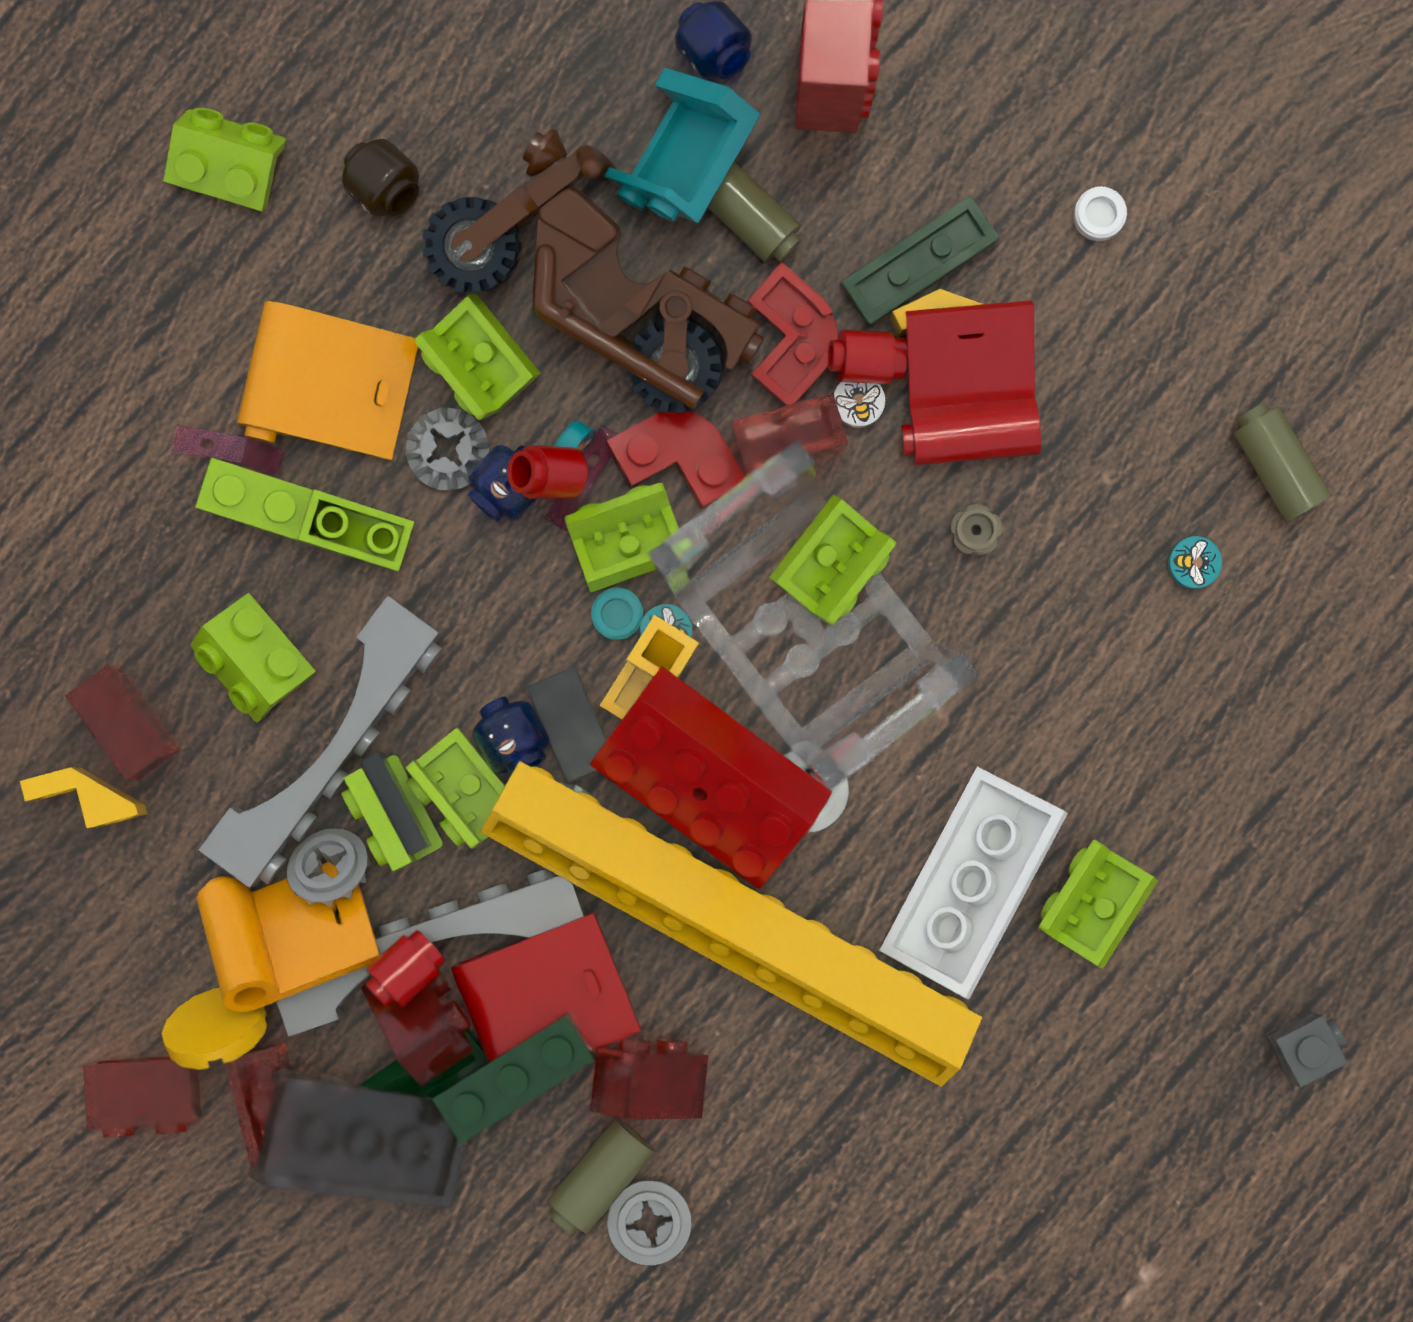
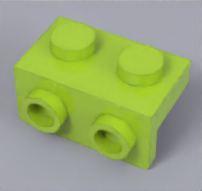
M195 108L187 110L173 124L163 182L263 211L268 205L277 157L285 149L286 138L273 134L272 129L262 124L245 123L242 125L225 120L221 113L212 109Z
M476 293L468 295L433 329L421 332L414 339V342L422 351L421 355L425 364L433 372L442 375L455 391L454 397L459 406L467 413L474 415L478 420L499 413L541 374Z
M663 483L635 487L625 495L603 503L587 504L578 509L577 512L569 514L564 518L591 593L689 558Z
M833 495L772 572L769 579L811 614L833 625L839 618L844 617L852 610L857 601V594L868 580L883 570L889 561V553L895 547L896 541L889 535L877 530L844 500Z
M247 593L205 623L191 642V647L194 650L195 658L199 665L209 674H214L228 690L229 698L234 706L242 713L249 714L257 723L265 718L276 704L310 680L316 672L250 593Z
M457 727L419 759L413 760L405 767L412 775L406 781V784L423 805L427 806L433 801L445 816L439 822L440 826L458 847L466 842L471 849H474L489 838L480 831L506 785L461 729Z
M396 755L388 757L387 760L432 844L431 846L416 854L411 855L407 853L363 768L343 778L349 789L342 792L344 801L356 820L364 817L373 836L366 840L374 858L381 867L389 864L393 872L414 863L442 848L444 845L425 806L406 784V781L410 778L399 757Z
M1094 839L1088 849L1086 847L1082 848L1075 855L1069 867V874L1071 876L1060 893H1053L1046 901L1041 912L1043 920L1039 925V929L1103 970L1155 888L1158 880Z

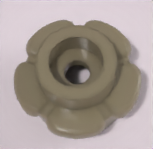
M974 504L968 506L965 512H958L951 522V532L955 534L954 544L965 554L977 552L978 555H985L990 553L997 546V537L1002 534V523L999 517L989 512V508L984 505ZM977 525L981 528L979 535H974L971 532L973 526Z

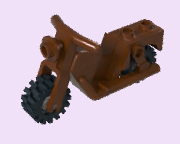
M551 128L546 135L537 132L530 141L522 159L529 163L526 174L531 177L537 176L525 186H521L498 204L491 200L477 197L456 198L457 200L440 206L441 210L433 213L428 221L431 223L428 229H424L422 239H426L425 248H422L423 257H427L430 265L427 266L431 274H436L439 277L438 281L444 286H450L459 292L475 293L496 288L498 284L504 283L510 277V272L512 269H516L519 262L517 256L522 246V242L518 240L517 233H520L519 228L538 214L533 288V308L536 315L544 322L626 369L628 378L632 380L634 392L639 394L644 399L643 402L649 407L654 406L661 412L683 413L697 408L712 396L722 380L721 375L722 371H724V361H722L721 346L717 344L713 337L714 334L709 329H705L700 325L701 323L692 319L696 312L712 323L724 338L728 352L725 367L731 370L736 368L739 361L749 365L764 340V337L756 333L762 322L752 317L757 308L732 293L728 294L725 301L707 291L711 281L686 266L683 267L680 274L669 269L649 283L631 281L623 274L617 256L618 240L622 235L620 226L583 191L577 188H570L581 180L583 176L591 179L599 177L601 180L609 181L604 175L609 167L616 169L615 164L598 148L589 145L579 147L573 154L566 157V149L558 131L554 128ZM660 304V312L665 319L645 327L646 329L638 334L633 342L620 335Z

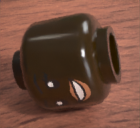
M375 139L368 143L361 142L352 147L344 159L345 167L342 174L343 187L368 213L376 217L397 216L405 212L414 203L419 193L418 168L393 143L386 139Z

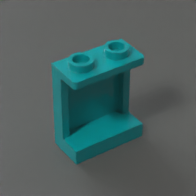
M664 68L654 86L673 101L672 105L632 174L609 167L604 177L619 188L615 195L637 210L642 211L645 205H647L652 212L670 222H674L677 216L698 223L761 114L727 86Z

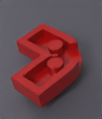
M781 262L747 300L749 304L757 308L756 312L784 336L779 344L754 370L751 377L788 410H791L827 370L829 343L831 340H838V332L833 311L827 302Z
M693 412L657 413L606 440L605 443L630 489L676 465L700 510L748 483L717 428L707 419Z

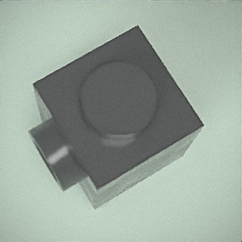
M1312 1011L1264 1035L1288 1082L1300 1088L1347 1064L1341 1049L1347 1047V1042L1340 1028L1332 1018L1325 1021L1322 1015Z

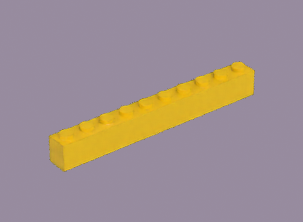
M519 761L483 825L481 833L940 1087L961 1069L982 1020L981 1016L970 1011L961 1000L941 995L923 985L922 981L914 974L907 971H898L878 960L869 949L849 944L831 934L830 930L822 923L806 920L786 909L784 904L777 898L757 893L739 883L738 879L730 872L714 869L694 858L685 847L665 842L647 832L646 828L638 821L618 816L602 807L598 800L591 795L575 792L555 781L553 776L546 770L539 767H530Z

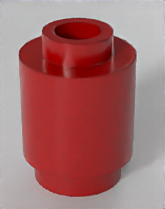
M841 330L838 340H831L829 343L828 368L829 371L836 372L839 382L890 384L892 379H903L905 376L907 343L905 338L894 337L892 332Z
M527 446L522 451L514 453L508 464V480L514 491L521 493L529 499H574L581 494L588 479V467L584 456L577 448L571 446Z
M416 930L408 938L402 935L366 969L371 979L365 986L384 1007L387 1008L395 1002L402 1009L439 975L437 968L446 960L436 947L419 930Z

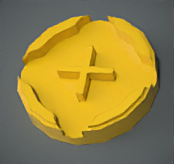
M213 988L192 997L171 1014L166 1020L162 1031L164 1045L170 1059L181 1067L198 1070L210 1068L208 1061H215L220 1058L223 1064L232 1062L253 1049L263 1037L267 1028L265 1020L267 1012L265 1007L248 1012L230 1011L224 1007L220 988Z

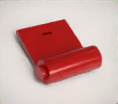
M1033 301L906 311L910 424L901 425L903 456L913 455L914 465L1039 455L1041 452V429L1038 407L1035 400Z
M595 912L505 948H496L478 954L450 967L488 1062L568 1012L592 1050L642 1031Z

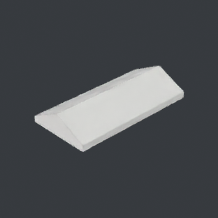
M976 767L879 951L969 1000L1068 813Z

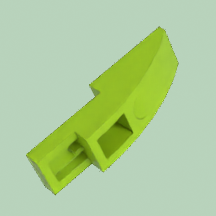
M212 457L210 458L195 505L196 509L234 520L259 530L399 572L414 525V521L315 489L311 490Z

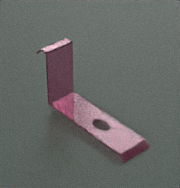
M181 425L177 427L172 447L174 451L241 463L272 474H278L284 449L275 448L249 438ZM203 439H210L213 441V446L210 449L202 448L201 442Z
M603 425L600 426L592 441L582 453L588 467V479L583 491L574 499H554L544 519L564 531H568L564 518L569 514L577 512L581 501L612 457L605 443L606 440L614 437L617 433ZM592 454H596L600 458L595 466H590L587 462Z

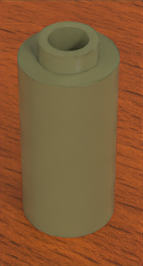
M734 161L707 208L765 263L773 257L782 262L801 242V239L796 235L801 224Z
M1262 403L1237 418L1241 428L1233 432L1286 522L1332 496L1279 406L1269 411L1265 403Z
M615 1118L549 1197L548 1202L554 1208L549 1216L571 1235H574L578 1229L588 1234L655 1153L654 1148L631 1127Z

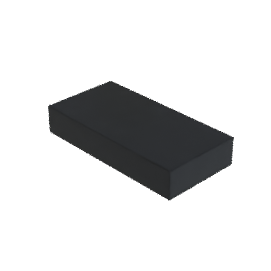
M574 666L527 686L567 783L597 771L589 764L607 740L576 667Z
M377 752L362 760L363 763L361 765L407 853L411 855L416 854L431 846L432 844L384 753Z

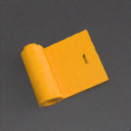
M265 301L236 424L246 427L245 437L262 442L275 443L277 435H291L392 460L418 349L417 344L414 342L415 338L284 303ZM380 382L379 388H378V392H377V396H376V403H377V404H375V402H374L375 394H376V390H377L378 383Z
M330 861L323 864L322 869L324 873L333 878L338 876L336 866ZM220 876L210 880L198 892L196 897L224 1007L230 1011L248 1012L259 1009L371 965L381 956L360 884L352 890L351 899L343 896L334 900L332 907L322 902H316L310 906L303 898L294 893L287 878L251 892L249 887L238 879ZM337 909H338V911H339L338 919H339V923H340V924H338V920H337V917H336V910H337Z

